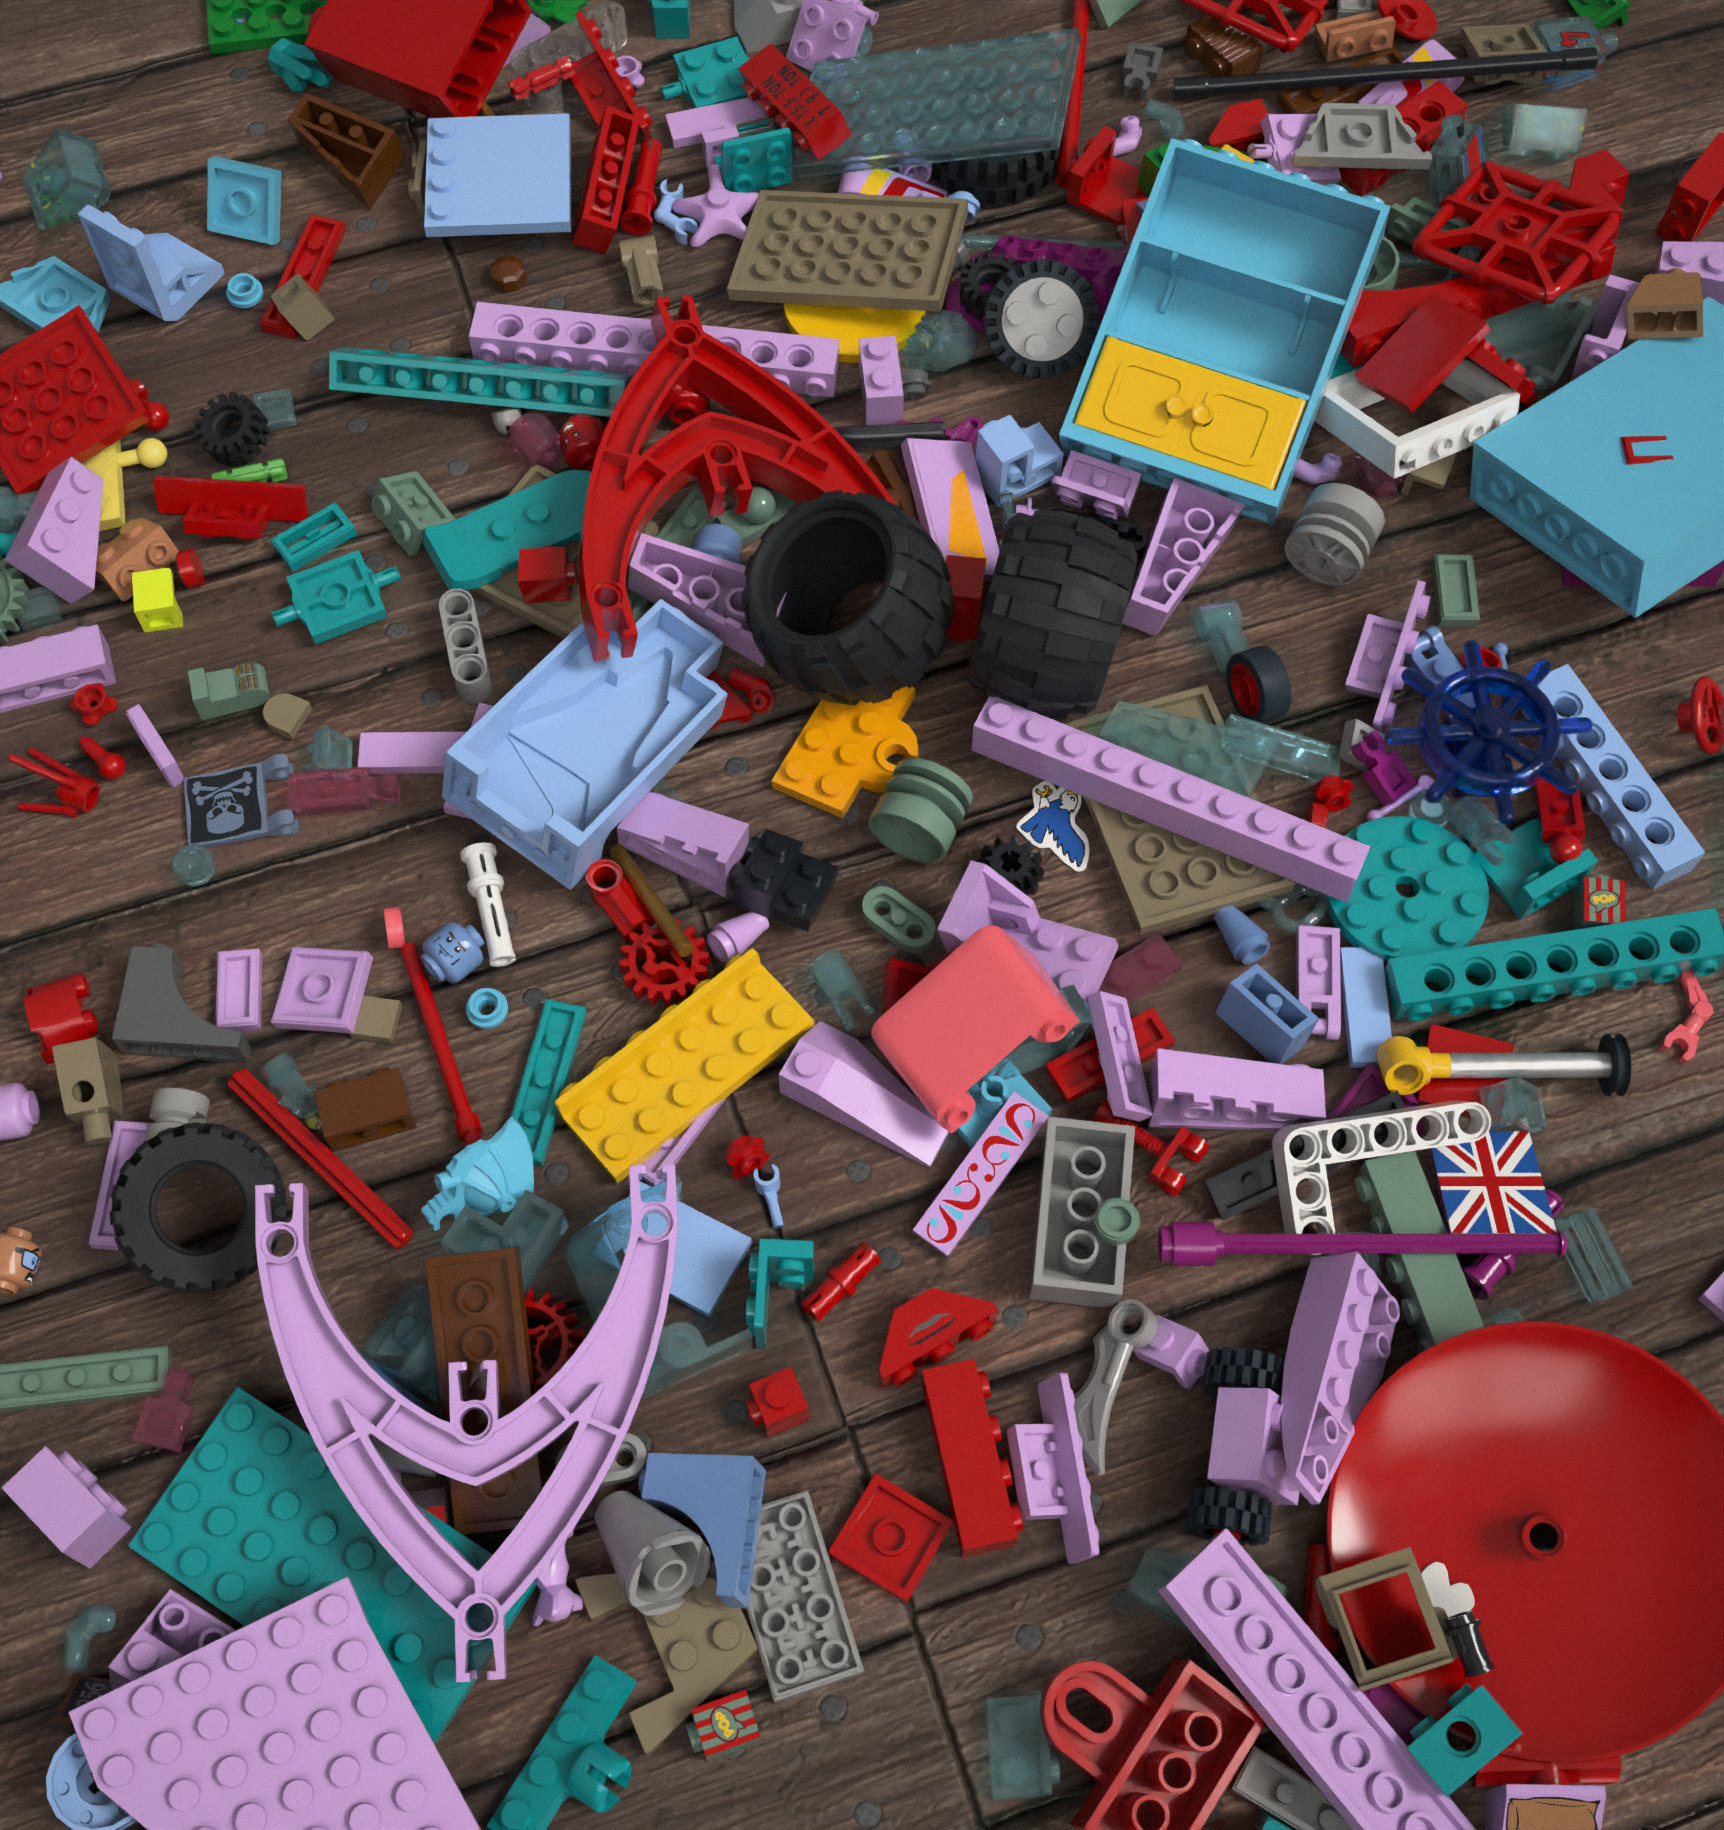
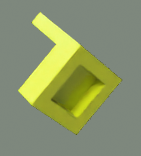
M161 568L132 573L134 613L144 632L183 627V614L174 596V582L171 569Z

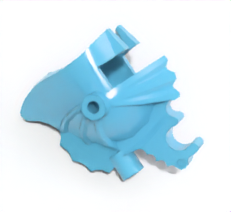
M513 1116L507 1120L504 1126L491 1139H480L473 1144L467 1145L460 1153L453 1156L451 1162L446 1166V1171L434 1176L435 1184L440 1193L434 1195L421 1208L422 1214L434 1231L440 1229V1220L447 1214H450L455 1221H459L462 1215L470 1218L490 1216L501 1211L508 1212L521 1200L533 1195L534 1170L530 1144L521 1125Z

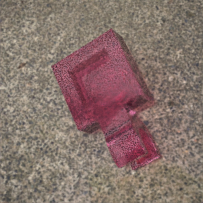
M175 1368L169 1369L161 1397H146L132 1438L133 1441L177 1453L181 1452L195 1410L190 1405L183 1404L191 1392L194 1376L188 1375L189 1372Z

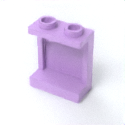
M1609 275L1591 335H1584L1570 382L1625 348L1628 341L1627 305L1640 283Z

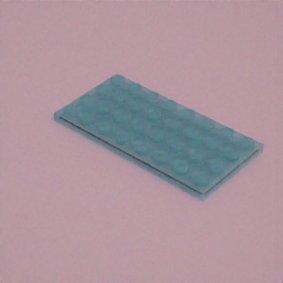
M1078 28L814 62L810 81L840 109L852 136L819 161L808 150L802 153L796 144L793 143V164L787 166L791 178L1059 150L1081 42Z

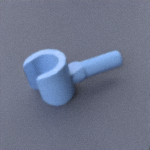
M772 1164L774 1178L770 1181H762L759 1179L757 1168H755V1188L758 1193L765 1196L773 1228L783 1227L784 1224L777 1200V1192L781 1186L779 1170L777 1166Z

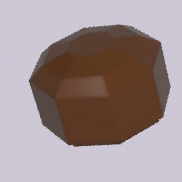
M512 255L498 257L490 266L494 287L505 293L519 290L526 282L522 260Z

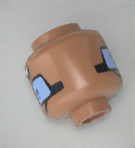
M7 1227L5 1233H0V1294L15 1296L18 1290L29 1288L34 1281L42 1258V1251L36 1243L31 1241L33 1234L26 1230Z

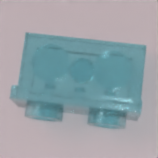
M1035 1693L1034 1696L986 1698L991 1800L1049 1798L1052 1795V1785H1060L1058 1755H1050L1049 1741L1040 1721L1042 1693Z

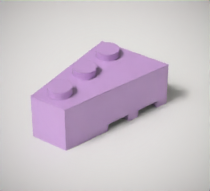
M648 792L621 820L617 827L618 844L623 845L624 848L723 897H726L732 887L729 886V881L737 863L745 865L747 862L745 853L749 844L748 823L668 798L660 793Z

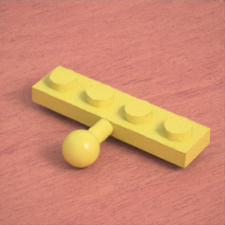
M147 438L139 443L137 449L121 452V440H118L81 463L104 479L99 531L122 527L126 524L122 467L140 463L148 468L162 466L167 459V449L160 440Z

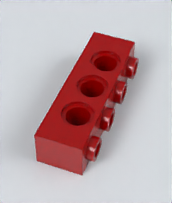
M1438 80L1399 106L1397 110L1402 115L1404 123L1409 125L1416 133L1415 143L1423 153L1426 151L1432 153L1440 143L1448 138L1453 139L1457 136L1456 127L1460 126L1462 122L1465 124L1463 120L1468 104ZM1339 168L1341 180L1361 197L1373 189L1381 188L1396 173H1402L1407 170Z
M606 106L595 133L571 243L606 254L618 226L640 117Z

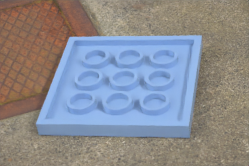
M569 113L428 118L424 217L426 237L571 232V122Z

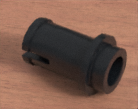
M1472 1610L1446 1618L1445 1622L1448 1628L1444 1632L1446 1636L1451 1635L1464 1669L1465 1677H1473L1493 1670L1495 1666L1491 1662L1478 1628L1482 1624L1481 1619H1475Z

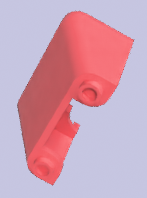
M986 926L973 933L878 1018L873 1024L871 1037L938 1124L952 1134L960 1126L967 1123L974 1113L976 1103L968 1092L974 1084L1029 1036L1042 1043L1056 1042L1064 1038L1068 1031L1080 1022V1019L1031 952L1002 928Z

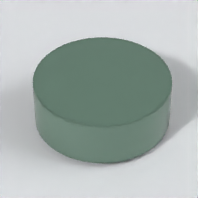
M1111 1198L1104 1201L1097 1209L1094 1218V1228L1097 1235L1104 1242L1111 1245H1123L1130 1242L1135 1237L1140 1225L1138 1210L1131 1202L1122 1198Z

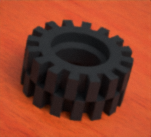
M986 252V259H983L981 254L975 256L974 262L969 260L966 263V269L963 268L961 272L959 297L962 307L965 306L967 314L970 315L975 311L974 319L979 321L982 316H985V305L990 292L981 289L979 286L986 283H997L1004 274L1015 267L1016 259L1010 257L1006 261L1005 254L999 253L998 258H993V252Z
M229 392V399L224 393L217 395L219 399L217 403L211 398L206 402L210 408L208 410L201 408L199 411L203 419L195 420L194 425L198 429L194 430L195 436L199 439L198 443L218 463L221 462L225 466H229L230 462L235 467L241 466V459L246 463L253 461L250 455L254 452L259 456L262 451L258 446L260 444L266 446L268 443V439L264 436L270 435V428L266 425L269 423L267 418L243 394L238 396L236 392ZM243 420L236 434L222 439L225 429L230 424Z

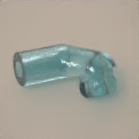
M100 1603L89 1605L69 1626L66 1633L62 1670H87L90 1640L97 1631L106 1633L112 1630L115 1625L116 1612L112 1607H101Z

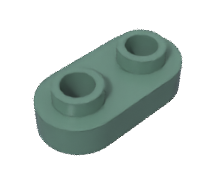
M875 887L865 894L862 901V916L870 927L908 953H922L932 946L936 927L933 918L928 913L890 887ZM879 908H886L889 910V913L881 916L875 911ZM911 931H917L922 936L918 939H912L907 934Z

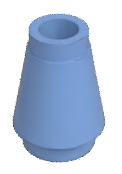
M1228 906L1215 913L1214 920L1235 960H1241L1243 964L1250 965L1266 955L1270 949V943L1267 940L1268 934L1234 906Z

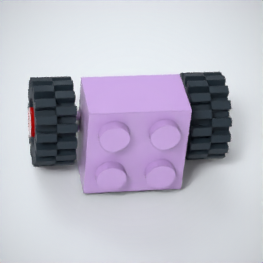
M1223 1347V1349L1213 1348L1212 1351L1209 1350L1207 1352L1203 1389L1206 1394H1211V1397L1217 1398L1207 1478L1221 1486V1488L1206 1487L1204 1489L1196 1487L1195 1490H1190L1185 1526L1189 1533H1194L1195 1536L1206 1537V1539L1211 1540L1218 1532L1227 1528L1240 1545H1245V1543L1251 1546L1264 1545L1267 1542L1269 1543L1273 1504L1298 1506L1299 1490L1287 1477L1282 1441L1281 1413L1284 1404H1281L1284 1372L1283 1358H1275V1355L1271 1353L1262 1354L1261 1350L1256 1349L1247 1351L1243 1347H1237V1350L1231 1347Z

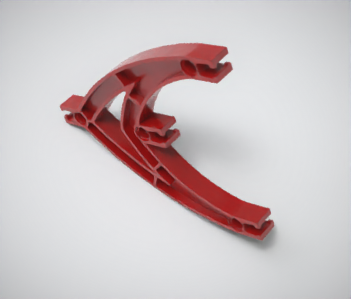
M692 295L681 297L678 315L674 316L673 320L670 318L666 308L671 305L669 297H656L651 326L657 346L641 364L626 386L604 430L595 456L583 512L578 558L580 608L593 661L607 660L610 655L607 648L610 638L608 632L616 631L622 645L621 657H633L638 631L626 592V574L630 556L641 533L655 513L677 491L698 478L709 516L724 514L725 488L730 489L733 495L735 513H746L753 490L750 480L778 491L797 503L804 499L809 502L820 498L824 492L842 490L844 493L850 492L854 495L858 492L871 494L896 505L882 483L859 454L818 412L773 375L703 331ZM687 385L702 392L739 417L736 418L709 411L672 430L643 453L658 423Z

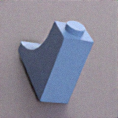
M648 1453L646 1468L642 1469L639 1476L641 1498L661 1512L685 1518L701 1529L711 1547L715 1561L717 1577L716 1596L730 1608L748 1609L766 1470L753 1456Z

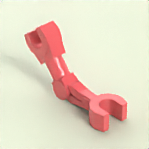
M1683 971L1675 979V981L1681 982L1685 993L1686 1005L1690 1009L1687 1018L1683 1024H1680L1666 1035L1659 1044V1050L1663 1053L1669 1049L1672 1043L1679 1044L1683 1049V1054L1678 1062L1682 1065L1695 1055L1699 1041L1697 1033L1713 1014V1007L1699 986L1693 971Z

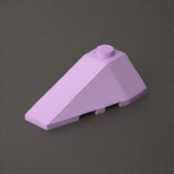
M819 1021L799 1039L779 1073L780 1093L929 1169L949 1134L946 1129L938 1124L926 1107L856 1038L822 1021Z

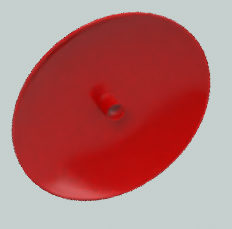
M1522 1321L1482 1327L1446 1339L1423 1351L1399 1368L1375 1392L1353 1424L1355 1433L1332 1478L1327 1510V1543L1331 1572L1333 1573L1408 1547L1412 1548L1421 1574L1434 1562L1445 1564L1450 1586L1457 1583H1465L1472 1590L1475 1604L1471 1610L1475 1619H1481L1482 1624L1478 1628L1491 1662L1495 1666L1493 1670L1486 1673L1465 1677L1458 1655L1454 1662L1390 1682L1389 1684L1401 1697L1425 1717L1432 1714L1438 1722L1452 1710L1446 1701L1468 1683L1473 1690H1476L1480 1685H1484L1523 1732L1522 1735L1501 1751V1754L1532 1761L1572 1763L1597 1761L1621 1756L1650 1746L1675 1733L1699 1716L1724 1690V1418L1711 1402L1684 1376L1661 1359L1640 1347L1610 1334L1582 1326L1557 1322ZM1538 1523L1549 1524L1556 1532V1544L1548 1551L1537 1550L1530 1542V1530ZM1407 1572L1339 1594L1350 1627L1375 1667L1435 1648ZM1456 1721L1449 1727L1448 1732L1475 1744L1476 1733L1470 1724L1464 1721Z

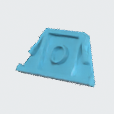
M55 256L42 260L33 267H24L11 272L13 279L0 284V307L37 331L80 305L99 333L111 300L107 289Z

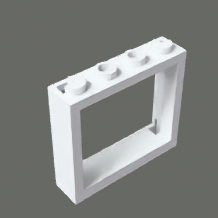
M1464 358L1442 381V384L1474 405L1397 437L1359 410L1385 398L1358 383L1355 374L1361 369L1358 368L1329 380L1314 421L1395 479L1473 446L1474 441L1518 415L1520 394ZM1400 460H1402L1403 462H1405V464L1402 465V466H1399V465H1400Z

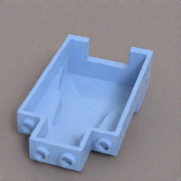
M662 599L635 623L638 637L633 657H621L622 645L616 631L608 632L610 638L607 648L610 655L607 660L593 661L583 622L580 623L446 751L442 798L569 890L586 875L592 863L601 859L603 845L614 827L722 717L728 693L722 690L716 682L706 678L718 666L724 642L718 639L710 630L702 628L686 617L680 609L672 607Z

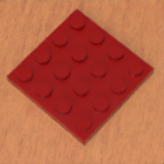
M80 305L0 354V467L16 494L22 500L39 491L48 472L68 458L73 457L78 462L83 463L152 419Z

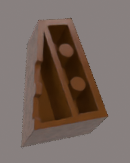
M306 92L288 118V122L299 144L369 210L372 209L406 156L395 130Z

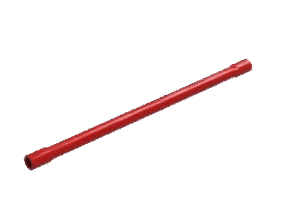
M1089 0L1073 1L1061 148L1056 174V183L1062 188H1068L1069 181L1066 180V173L1069 165L1074 159L1079 160L1077 153L1090 11Z

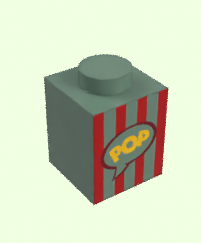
M1601 874L1589 877L1583 876L1572 893V929L1576 930L1626 922L1625 881L1611 879L1609 876Z
M746 1689L691 1709L694 1722L686 1724L694 1753L703 1750L707 1761L762 1742Z

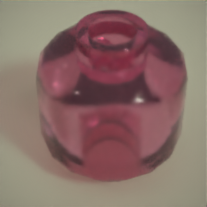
M526 413L519 417L509 428V448L528 469L536 465L550 469L561 459L559 430L545 415Z
M1357 453L1355 456L1354 464L1359 487L1365 492H1374L1377 498L1388 497L1397 493V487L1406 480L1407 474L1394 479L1361 454ZM1400 460V465H1399V466L1404 465L1405 462H1403L1402 460Z

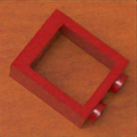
M1718 133L1678 183L1655 233L1656 235L1667 241L1694 242L1723 205V133Z

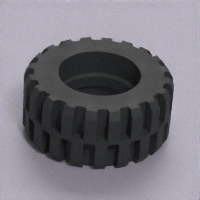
M993 70L992 73L984 74L983 71L974 72L972 77L967 78L964 75L956 79L953 86L950 84L939 93V96L934 99L930 107V114L928 115L926 155L932 162V176L937 182H940V186L949 194L957 191L969 192L979 201L980 207L984 208L985 204L994 205V208H1003L1006 203L1011 202L1014 206L1024 202L1026 196L1032 198L1041 192V187L1044 188L1053 178V173L1056 171L1059 158L1062 121L1060 120L1061 114L1058 106L1053 102L1051 96L1047 107L1013 121H1008L1006 118L1001 119L997 115L994 106V95L998 89H1002L1003 85H1039L1031 79L1028 81L1024 80L1021 74L1014 72L1011 75L1003 74V70ZM994 132L1008 135L1017 141L1008 145L990 146L976 142L970 137L981 133Z
M195 1122L165 1129L135 1149L136 1152L128 1161H125L120 1169L119 1178L116 1185H113L110 1197L112 1198V1210L109 1212L110 1225H113L116 1236L114 1240L119 1251L122 1250L128 1259L127 1263L136 1272L139 1271L148 1278L147 1281L157 1286L172 1289L173 1292L184 1294H205L229 1288L240 1283L258 1270L255 1242V1185L275 1186V1199H270L273 1223L285 1222L287 1209L286 1190L283 1179L276 1164L261 1145L246 1134L225 1125ZM197 1165L211 1166L224 1171L236 1182L243 1199V1214L236 1231L222 1244L205 1250L187 1249L171 1241L161 1229L156 1213L157 1199L166 1181L180 1170ZM281 1234L275 1237V1239L273 1240L271 1245L272 1252L276 1247Z

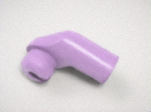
M1127 116L1121 120L1122 130H1120L1115 141L1114 157L1130 153L1136 149L1142 135V127L1139 126L1140 121L1138 117Z
M1332 453L1326 454L1322 462L1310 464L1300 459L1294 477L1310 485L1335 480L1340 474L1339 469L1342 466V460L1339 456Z

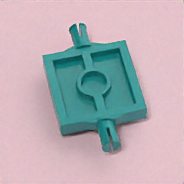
M738 37L674 54L673 64L679 75V81L660 86L663 100L666 101L667 99L683 95L694 109L748 98L741 87V84L745 81L738 68L750 58L745 54Z
M359 550L287 576L286 579L292 591L293 604L271 613L277 627L300 619L308 628L316 645L387 618L386 609L381 600L380 588L401 581V577L396 565L373 573L365 565Z

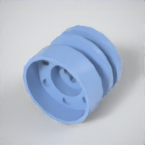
M77 1733L67 1738L53 1755L46 1775L47 1799L56 1817L73 1830H125L135 1824L137 1821L101 1790L93 1794L91 1789L96 1785Z

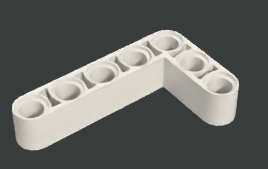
M1454 1100L1289 1125L1281 1128L1276 1132L1272 1140V1151L1284 1233L1302 1234L1304 1227L1308 1223L1314 1222L1317 1227V1234H1335L1325 1164L1474 1142L1485 1137L1490 1130L1491 1117L1489 1111L1483 1105L1476 1102ZM1464 1110H1467L1471 1117V1123L1467 1130L1462 1131L1458 1124V1118ZM1425 1116L1430 1124L1429 1131L1426 1136L1420 1138L1416 1131V1125L1418 1120ZM1384 1122L1388 1129V1136L1386 1141L1379 1145L1374 1138V1131L1377 1125ZM1342 1128L1346 1134V1144L1341 1150L1336 1151L1332 1145V1136L1338 1129ZM1300 1135L1304 1140L1305 1147L1303 1153L1299 1157L1294 1158L1290 1153L1289 1144L1295 1136ZM1307 1178L1311 1185V1192L1305 1200L1300 1201L1296 1196V1186L1302 1179Z

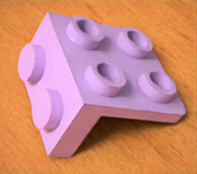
M1071 450L1062 476L1054 475L1051 484L1056 495L1061 497L1060 502L1076 509H1081L1082 504L1096 509L1095 514L1100 517L1117 520L1118 516L1125 519L1128 518L1143 476L1142 473Z

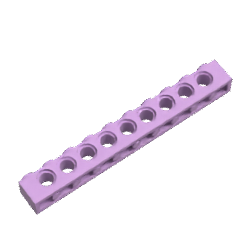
M477 302L469 333V341L473 359L631 374L632 378L641 364L657 346L650 319ZM701 325L704 332L753 361L794 393L812 397H834L839 368V339Z

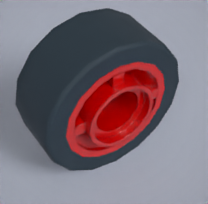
M1257 646L1235 653L1229 659L1226 669L1227 686L1234 707L1242 719L1251 725H1259L1281 718L1289 711L1292 702L1289 675L1283 661L1274 650L1268 646Z

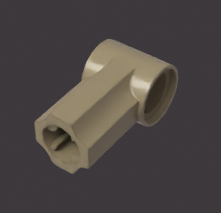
M654 235L618 241L624 274L627 273L633 302L643 307L654 306L656 297H664L661 276L658 270L659 258Z

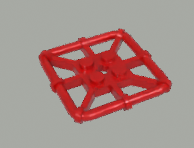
M1212 0L1179 1L1221 21V26L1229 29L1232 26L1273 47L1279 48L1282 53H1290L1302 43L1312 26L1319 23L1324 14V7L1329 0H1233L1228 8ZM1279 4L1302 14V18L1294 30L1279 8ZM1244 5L1256 14L1265 15L1273 30L1238 14V12Z
M1493 161L1482 162L1480 167L1471 172L1452 195H1447L1440 202L1439 210L1419 231L1417 237L1412 242V249L1417 257L1425 258L1428 261L1470 276L1472 281L1477 284L1483 285L1486 282L1522 297L1540 301L1542 305L1553 304L1555 299L1565 293L1583 269L1589 268L1596 261L1597 252L1615 232L1622 220V212L1615 204H1608L1599 199L1562 187L1560 181L1554 179L1546 181L1507 166L1495 164ZM1482 182L1483 184H1488L1494 197L1493 202L1488 207L1467 200ZM1504 182L1531 191L1537 195L1533 200L1510 193ZM1556 200L1579 210L1563 212L1546 205ZM1457 216L1474 222L1471 227L1440 231L1449 219ZM1601 224L1586 243L1561 235L1565 229ZM1472 244L1488 252L1477 263L1443 249ZM1548 249L1572 258V261L1554 282L1541 259ZM1503 256L1525 264L1536 285L1493 268Z

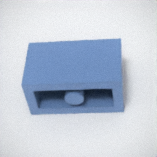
M1257 963L1230 982L1215 1012L1270 1063L1283 1064L1303 1049L1319 1020L1315 1014Z

